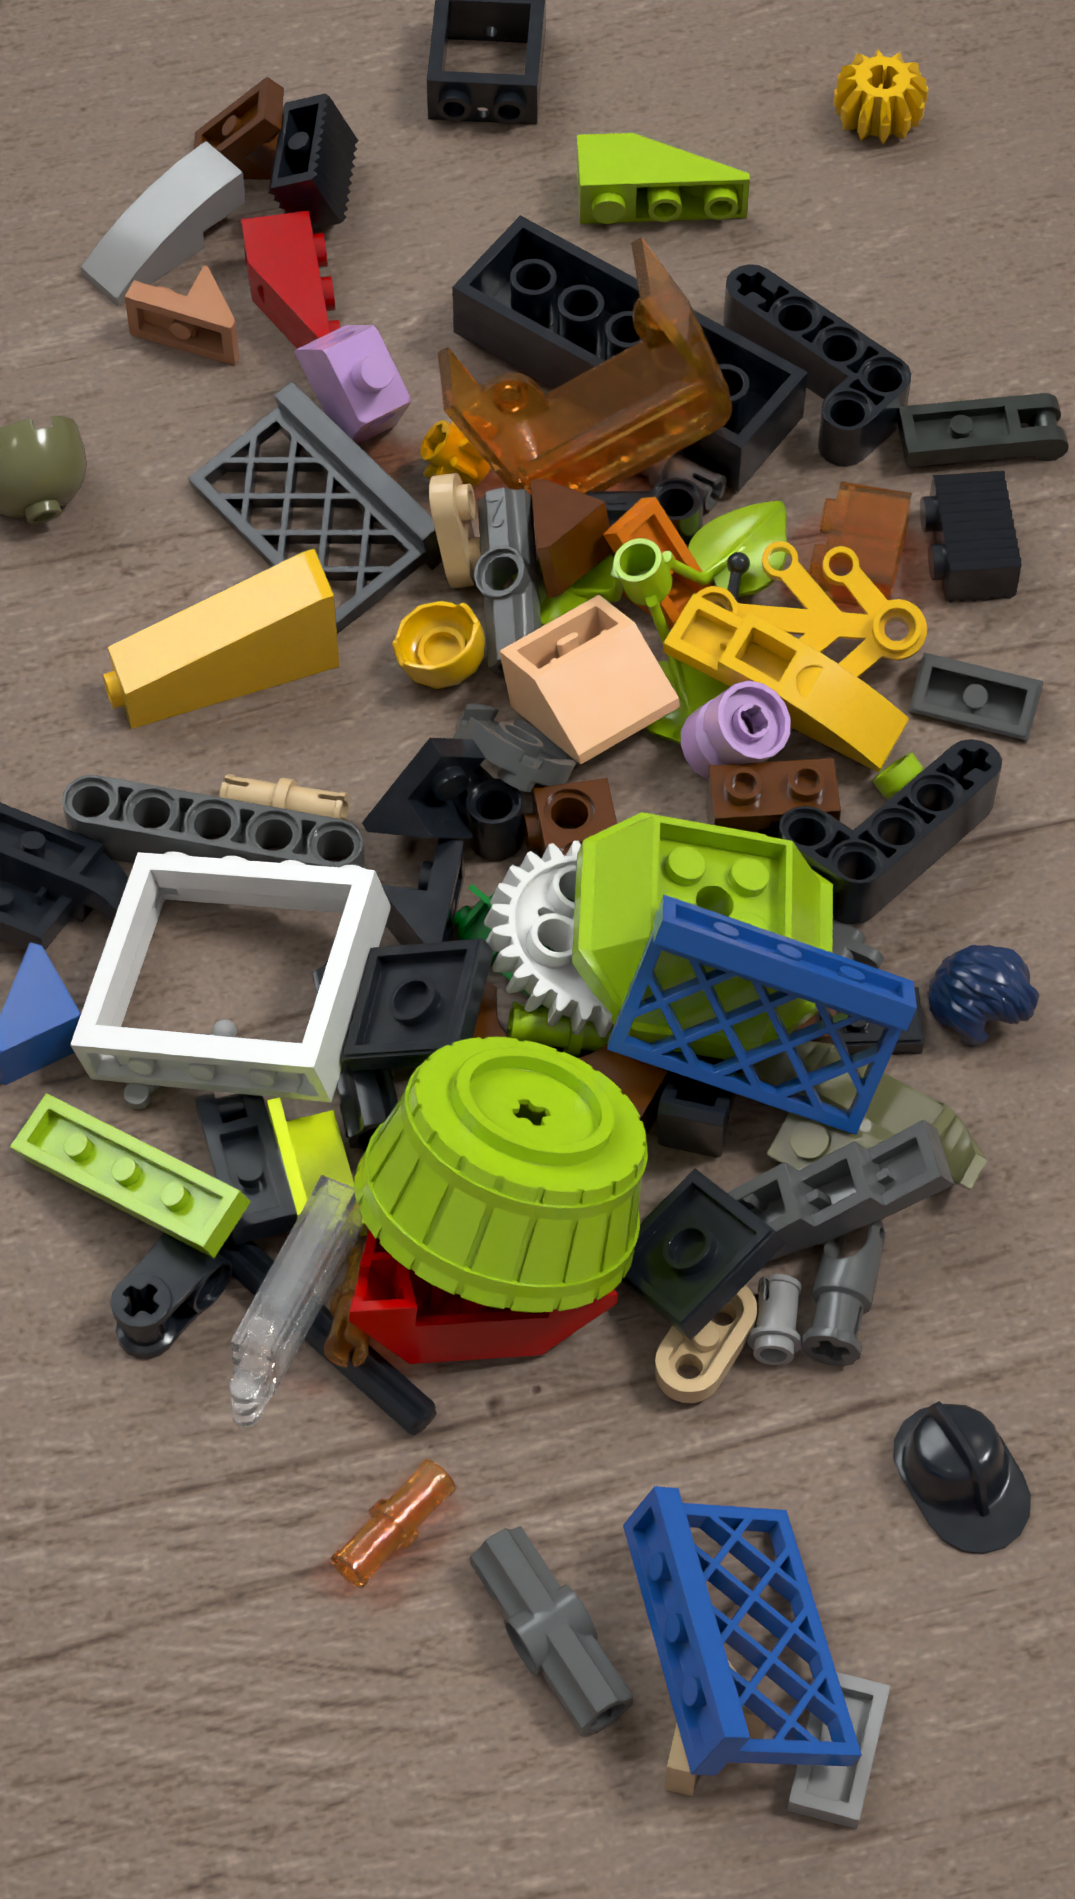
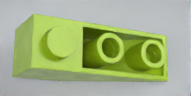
M635 133L577 135L576 176L580 224L747 218L750 175L747 172Z

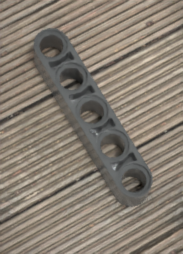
M85 775L76 778L68 784L63 792L62 805L67 829L103 843V853L113 860L134 863L138 852L164 854L175 851L194 857L221 859L225 856H238L248 861L281 863L285 860H294L313 866L341 867L344 865H356L365 868L362 834L353 823L343 819L100 775ZM93 813H102L96 817H86ZM153 824H162V826L157 828H145ZM213 835H222V836H223L222 838H219V839H216V840H208V839H206L207 837H210V836H213ZM273 846L285 847L284 849L278 851L266 850L267 848ZM333 857L346 858L345 860L340 862L327 861L328 859Z

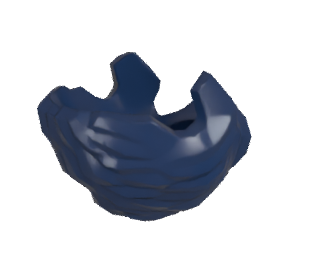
M970 945L947 956L937 968L935 977L930 980L929 990L927 991L930 1011L939 1024L951 1026L961 1036V1043L970 1047L979 1046L990 1037L984 1031L988 1021L999 1020L1008 1024H1018L1020 1021L1027 1022L1034 1015V1010L1040 996L1038 991L1030 984V972L1022 957L1013 949L991 945Z

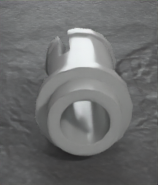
M770 1274L769 1279L763 1276L758 1281L759 1297L756 1327L749 1332L748 1345L753 1349V1356L756 1360L769 1365H784L790 1363L794 1359V1353L798 1352L801 1348L802 1339L796 1331L801 1283L792 1276Z

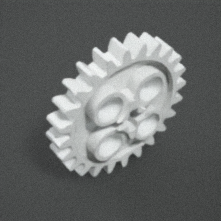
M573 841L564 857L560 849L554 843L548 845L542 858L530 851L526 854L520 867L512 865L503 882L498 884L490 900L492 907L484 920V925L492 930L486 942L494 951L499 952L492 969L494 972H512L513 976L505 989L508 994L524 989L530 994L524 1008L527 1012L535 1010L542 1004L549 1008L548 1025H555L561 1016L564 1015L571 1019L573 1034L579 1035L586 1021L593 1022L598 1035L605 1037L613 1025L611 1021L613 1015L591 992L572 964L577 853L581 844L579 841ZM543 945L550 947V948L553 949L554 951H551V950L547 949V948L544 947Z

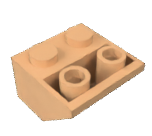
M600 595L499 651L511 707L580 765L680 707L676 692L635 622Z

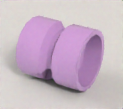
M745 681L737 683L687 717L681 730V748L686 761L692 769L708 780L710 765L759 763L773 757L785 747L790 735L791 718L786 704L773 689L759 682Z

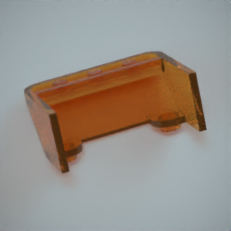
M642 237L631 243L640 298L633 307L632 319L634 329L642 339L639 343L546 394L543 393L534 380L519 373L501 374L479 385L449 347L438 352L444 412L509 489H525L531 494L530 480L543 478L583 494H587V491H605L717 431L729 420L732 413L729 387L688 298Z

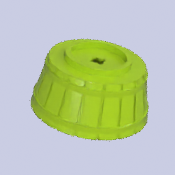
M477 1037L453 1042L451 1046L446 1045L435 1051L417 1067L409 1079L405 1092L392 1112L371 1136L368 1147L359 1161L354 1182L357 1205H360L359 1211L366 1226L375 1239L379 1238L380 1244L394 1259L408 1270H414L415 1274L444 1291L453 1295L455 1293L461 1295L460 1298L481 1305L500 1309L505 1307L510 1308L511 1311L533 1313L553 1312V1309L563 1311L578 1308L592 1303L595 1298L599 1300L612 1292L621 1283L622 1278H625L631 1267L634 1248L640 1230L639 1202L641 1184L648 1160L646 1132L643 1122L640 1121L637 1109L627 1095H623L621 1093L622 1090L600 1071L593 1070L592 1066L570 1054L556 1051L557 1049L527 1040L518 1041L516 1038L486 1037L485 1039Z

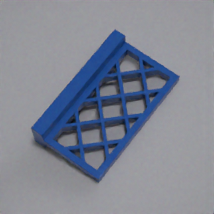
M663 894L654 917V928L609 1037L607 1050L857 1135L902 1030H908L916 1012L917 1004L914 981ZM661 951L688 959L697 977L664 991L654 972ZM703 965L714 968L715 970L707 973ZM735 976L752 981L760 999L726 1012L713 985ZM649 984L654 995L642 1000ZM766 987H769V988H772V989H775V990H778V991L775 992V993L769 994V992H768V990H767ZM704 990L716 1017L683 1030L670 1003ZM797 998L815 1003L822 1020L789 1034L776 1007ZM661 1008L673 1032V1035L653 1043L628 1035L634 1018ZM828 1008L841 1013L832 1016ZM767 1012L779 1038L745 1051L733 1025ZM859 1020L884 1027L877 1045L853 1055L850 1054L839 1031L840 1028ZM723 1029L736 1056L714 1065L699 1060L690 1043ZM829 1033L841 1060L808 1073L797 1052L796 1046ZM680 1047L681 1050H682V1052H683V1054L678 1053V1052H675V1051H672V1050H674V1049ZM786 1051L798 1077L777 1086L760 1081L752 1064ZM868 1064L862 1078L857 1068ZM743 1069L745 1075L736 1073L735 1071ZM848 1072L857 1090L849 1111L822 1102L815 1085ZM805 1090L808 1097L800 1095L798 1092Z
M654 1486L623 1524L691 1775H717L728 1762L852 1766L862 1756L787 1510L683 1503L679 1488ZM690 1527L700 1528L722 1546L714 1558L710 1557L694 1543ZM743 1532H769L776 1555L775 1560L772 1562L741 1536ZM728 1552L761 1578L753 1590L749 1589L720 1565ZM706 1581H709L739 1606L731 1620L712 1605ZM767 1584L790 1602L794 1615L792 1622L788 1621L759 1597ZM746 1613L779 1639L770 1652L738 1626ZM725 1642L757 1668L749 1682L730 1667L724 1648ZM785 1646H788L809 1664L813 1677L810 1684L777 1658ZM765 1675L797 1701L789 1714L785 1713L756 1689ZM743 1705L776 1731L772 1739H750L742 1710ZM805 1708L828 1727L832 1742L819 1741L796 1722Z

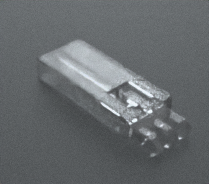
M321 1175L231 1340V1350L235 1351L232 1355V1362L236 1365L233 1369L234 1376L230 1382L232 1418L239 1427H252L260 1419L271 1396L275 1395L362 1232V1215L359 1211L360 1205H357L353 1187Z

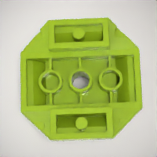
M641 812L584 839L577 853L572 964L591 992L613 1015L611 1021L614 1025L654 928V917L663 894L833 953V884L811 869L793 841L767 837L765 834ZM661 951L654 972L664 991L697 977L688 959ZM703 965L707 973L715 970L714 968ZM737 976L713 985L726 1012L760 999L752 981ZM649 984L642 1000L654 995ZM766 987L767 990H768V992H769V994H772V993H775V992L778 991V990H775V989ZM704 990L670 1003L683 1030L716 1017ZM801 998L776 1007L789 1034L818 1012L815 1003ZM661 1008L634 1018L628 1035L653 1043L673 1035V1032ZM767 1012L733 1025L745 1051L779 1038ZM723 1029L690 1043L696 1055L724 1060L736 1056ZM678 1047V1048L672 1050V1051L682 1052V1050H681L680 1047Z

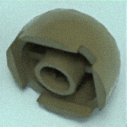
M50 416L53 427L36 430L32 419L0 427V514L12 518L26 517L29 524H41L59 517L62 513L60 507L75 497L85 479L87 460L78 425L73 419L63 416Z

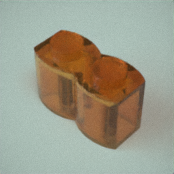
M841 482L837 499H825L820 533L828 534L826 545L815 543L809 575L814 580L819 581L820 588L832 602L860 606L845 586L832 585L823 576L822 564L824 556L830 549L837 546H845L852 549L858 556L861 570L887 600H892L909 524L912 493ZM836 557L830 561L829 568L835 575L844 576L850 573L852 564L845 557Z

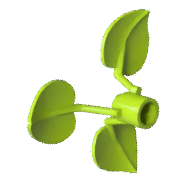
M782 501L752 504L723 514L705 524L696 532L688 546L689 551L703 572H699L674 558L671 551L661 553L657 544L651 540L644 538L630 540L617 550L614 558L611 554L608 555L561 595L549 598L546 595L540 606L541 625L548 624L597 595H600L608 602H617L621 599L624 589L632 602L648 606L663 644L670 631L661 610L660 602L666 598L672 587L670 570L699 585H706L714 579L716 586L727 590L730 572L727 569V559L734 552H742L749 557L750 567L742 575L738 597L756 594L766 589L775 580L770 579L762 569V555L769 544L776 541L787 542V511ZM781 551L773 553L768 559L770 566L775 570L782 571L787 553ZM537 559V570L542 574L540 561ZM515 574V575L512 576L514 582H515V580H516L518 574ZM666 654L668 661L657 662L676 692L680 707L646 726L644 729L655 736L681 744V730L687 717L710 700L715 699L719 694L730 688V686Z

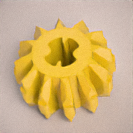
M877 49L872 58L856 53L851 65L842 66L841 72L837 76V86L834 90L833 99L835 114L840 116L843 130L857 129L860 141L873 135L878 136L882 144H884L890 134L905 139L910 128L919 127L920 121L924 117L928 96L927 79L921 77L918 63H904L901 51L892 57H886Z

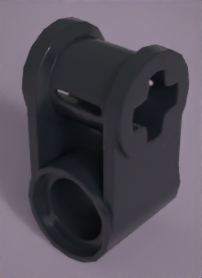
M163 1233L154 1243L149 1253L117 1284L112 1292L110 1304L113 1316L117 1321L116 1335L119 1345L127 1354L136 1358L150 1359L162 1355L170 1349L174 1341L200 1313L213 1305L221 1296L232 1276V1263L219 1253H217L215 1258H212L184 1242Z

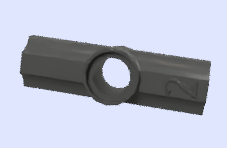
M506 487L486 491V495L477 500L481 557L475 566L474 579L476 586L484 594L488 668L495 674H504L499 651L542 627L540 606L546 597L543 575L537 570L532 496L525 489L514 490ZM518 574L515 582L509 588L503 590L507 580L513 575Z
M521 1526L514 1529L504 1528L485 1539L483 1544L470 1555V1563L475 1570V1574L482 1581L487 1593L504 1615V1624L508 1636L526 1667L536 1676L540 1673L542 1674L581 1736L592 1732L598 1733L616 1722L626 1710L633 1706V1696L614 1669L612 1662L608 1660L597 1643L596 1629L579 1597L570 1586L566 1584L563 1586L559 1585Z

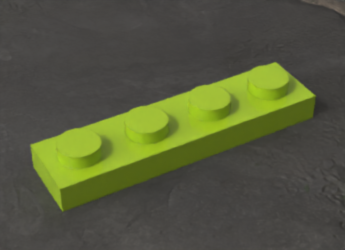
M47 1093L10 1146L17 1155L31 1164L212 1258H215L251 1203L240 1190Z

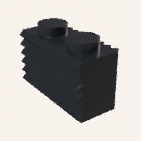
M326 93L284 104L282 127L278 133L268 192L274 195L273 201L279 202V208L284 210V214L309 211L312 229L340 224L347 218L344 214L348 210L345 204L350 201L347 195L351 192L348 188L352 184L350 178L353 176L351 169L355 167L352 163L356 158L353 153L357 150L355 144L359 141L330 96Z
M1005 471L933 475L930 496H924L920 499L922 531L933 532L935 544H930L928 549L931 580H942L944 597L949 603L956 599L964 602L967 599L976 601L979 598L988 600L994 597L998 600L1003 596L1009 599L1014 597L1017 593L1022 564L1018 538H1016V529L1014 528V519L1012 518V509L1010 507L1007 481L1005 480Z

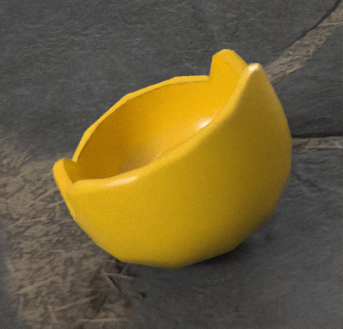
M437 601L417 606L401 620L395 639L392 642V647L399 666L409 678L416 683L440 689L459 685L476 672L484 657L485 636L481 623L466 603L455 605L451 602Z

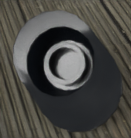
M938 1401L929 1407L919 1409L903 1422L894 1438L893 1460L901 1479L907 1486L927 1523L942 1541L963 1552L986 1554L1006 1548L1021 1535L1030 1517L1031 1494L1022 1471L997 1432L995 1425L982 1412L967 1405L942 1404Z

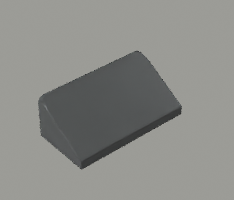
M924 652L909 712L1028 741L1041 696L1043 681Z

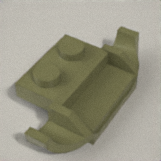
M808 1041L796 1046L797 1052L808 1073L841 1060L837 1048L833 1044ZM786 1051L752 1064L759 1079L774 1086L798 1077ZM868 1064L857 1068L862 1078ZM848 1072L815 1085L822 1102L849 1111L857 1090ZM886 1073L882 1075L857 1135L789 1112L766 1154L769 1158L780 1164L786 1162L800 1170L852 1141L869 1149L924 1119L937 1128L955 1185L971 1190L987 1162L986 1157L966 1125L947 1104L925 1095ZM805 1090L798 1092V1094L808 1097Z

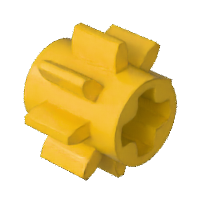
M455 415L452 423L446 420L438 421L428 430L420 447L421 457L430 463L423 473L424 476L431 479L432 476L458 473L463 484L470 483L472 487L476 486L486 477L493 463V451L484 445L490 436V432L472 420H465L459 415Z

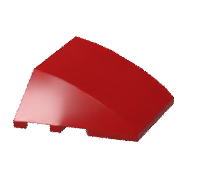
M368 1230L348 1321L409 1364L543 1355L616 1305L618 1294L613 1290L599 1300L595 1298L590 1304L563 1311L553 1309V1312L511 1311L510 1308L505 1307L500 1309L481 1305L460 1298L461 1295L455 1293L453 1295L420 1278L415 1274L414 1270H408L394 1259L380 1244L379 1238L375 1239L371 1231Z

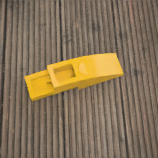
M695 593L691 596L663 643L664 653L730 687L745 681L765 684L776 691L786 704L791 718V728L880 773L909 723V717L885 697L810 645L749 611L744 618H741Z

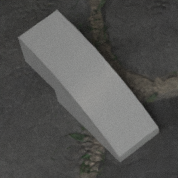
M205 141L150 185L121 215L81 266L82 275L113 303L120 306L125 302V295L134 280L150 285L205 248L203 232L246 203L243 172Z

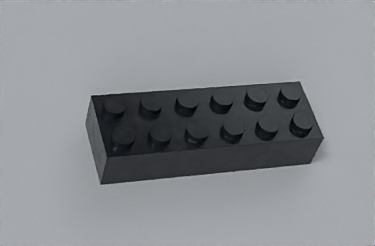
M521 215L452 287L454 333L619 426L629 427L634 432L663 447L673 444L681 448L685 452V458L715 473L723 474L727 480L726 486L737 492L742 489L803 418L807 371Z

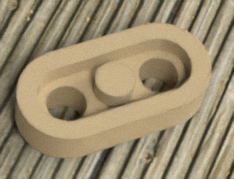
M458 473L432 476L429 484L430 508L448 583L451 588L476 586L474 572L475 566L481 557L480 537H475L471 520L476 518V502L472 485L470 483L462 484Z
M746 1285L719 1312L729 1314L734 1319L731 1324L721 1326L711 1320L692 1340H689L672 1325L658 1347L655 1359V1378L657 1384L668 1397L682 1403H696L709 1398L718 1389L746 1345L749 1332L755 1328L757 1303L752 1291ZM684 1365H691L700 1371V1375L693 1379H686L681 1377L677 1370Z

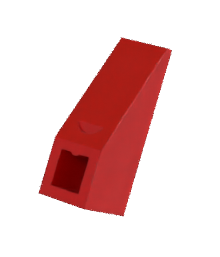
M309 211L241 219L251 298L260 310L297 349L339 329V320L328 321L327 311L336 310L331 276L320 277L319 268L328 267L324 234H313Z

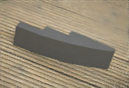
M923 1119L869 1149L852 1141L800 1170L783 1162L733 1189L728 1194L774 1229L784 1241V1246L769 1260L771 1261L832 1240L893 1215L954 1185L937 1128Z

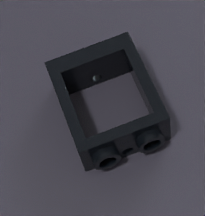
M435 0L426 80L428 119L538 124L546 33V0ZM448 39L527 43L525 75L445 71ZM478 108H486L488 110L480 111Z

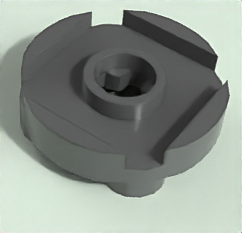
M475 703L466 705L455 726L456 732L452 739H473L485 756V759L501 767L497 774L501 780L525 792H531L535 783L542 787L566 784L576 765V761L568 759L569 755L536 727L518 717L514 724L499 723L494 721L499 712L498 709Z

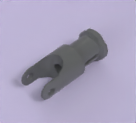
M881 1219L870 1224L866 1244L853 1256L840 1259L843 1235L824 1242L812 1292V1298L817 1304L812 1327L803 1334L801 1341L802 1351L810 1358L835 1366L852 1365L856 1360L860 1359L862 1345L858 1340L862 1316L869 1312L872 1306L885 1243V1229Z

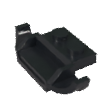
M0 802V940L27 950L29 943L42 945L44 950H46L71 918L83 922L94 908L108 917L113 924L129 878L118 864L103 853V843Z

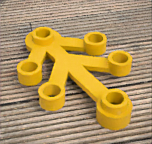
M785 541L773 542L765 548L762 555V569L770 579L782 581L805 609L737 603L731 592L718 586L706 587L696 594L741 618H744L749 611L789 634H800L802 636L799 640L819 652H823L838 638L864 640L839 663V665L856 677L861 676L882 657L893 661L912 657L921 649L927 635V623L921 610L906 600H887L859 567V559L856 553L845 546L834 547L825 554L822 573L830 584L845 586L866 614L841 612L798 562L796 549ZM775 552H785L790 556L792 563L789 568L778 571L770 566L768 559ZM836 557H845L851 562L852 570L844 576L835 575L829 568L830 561ZM893 621L903 623L908 631L907 636L900 641L889 639L884 631L888 623Z

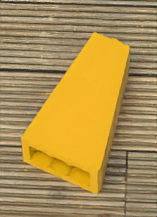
M315 549L293 556L109 646L108 652L112 671L102 674L112 709L123 707L130 727L134 729L340 667L334 595Z

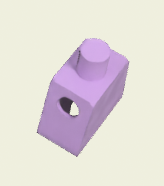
M345 325L294 350L324 413L357 445L396 426L411 404L407 388L379 331L374 325Z

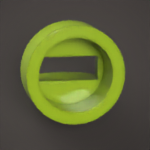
M909 752L877 774L872 779V782L882 796L889 800L921 773L924 768L913 752Z

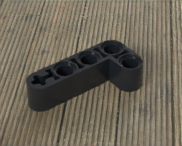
M748 264L739 266L730 272L727 276L725 287L724 326L808 372L806 388L824 399L821 410L818 449L820 455L827 462L836 466L847 467L863 461L898 429L899 408L908 405L912 375L909 366L892 352L769 269L760 265Z
M973 739L959 741L947 749L854 830L825 811L816 807L801 806L785 812L782 816L778 839L793 841L811 869L833 884L834 920L846 924L864 923L873 918L990 814L993 809L1001 773L1002 758L992 745L984 741Z

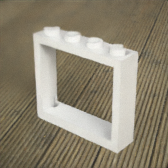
M175 851L164 854L138 852L70 1044L90 1079L332 1102L344 1062L342 1056L370 948L379 947L391 909L376 871L367 870L356 865H344L341 867L313 866L294 860L273 863L248 861L238 856H225L220 859L188 856ZM165 899L343 913L302 1043L121 1027Z

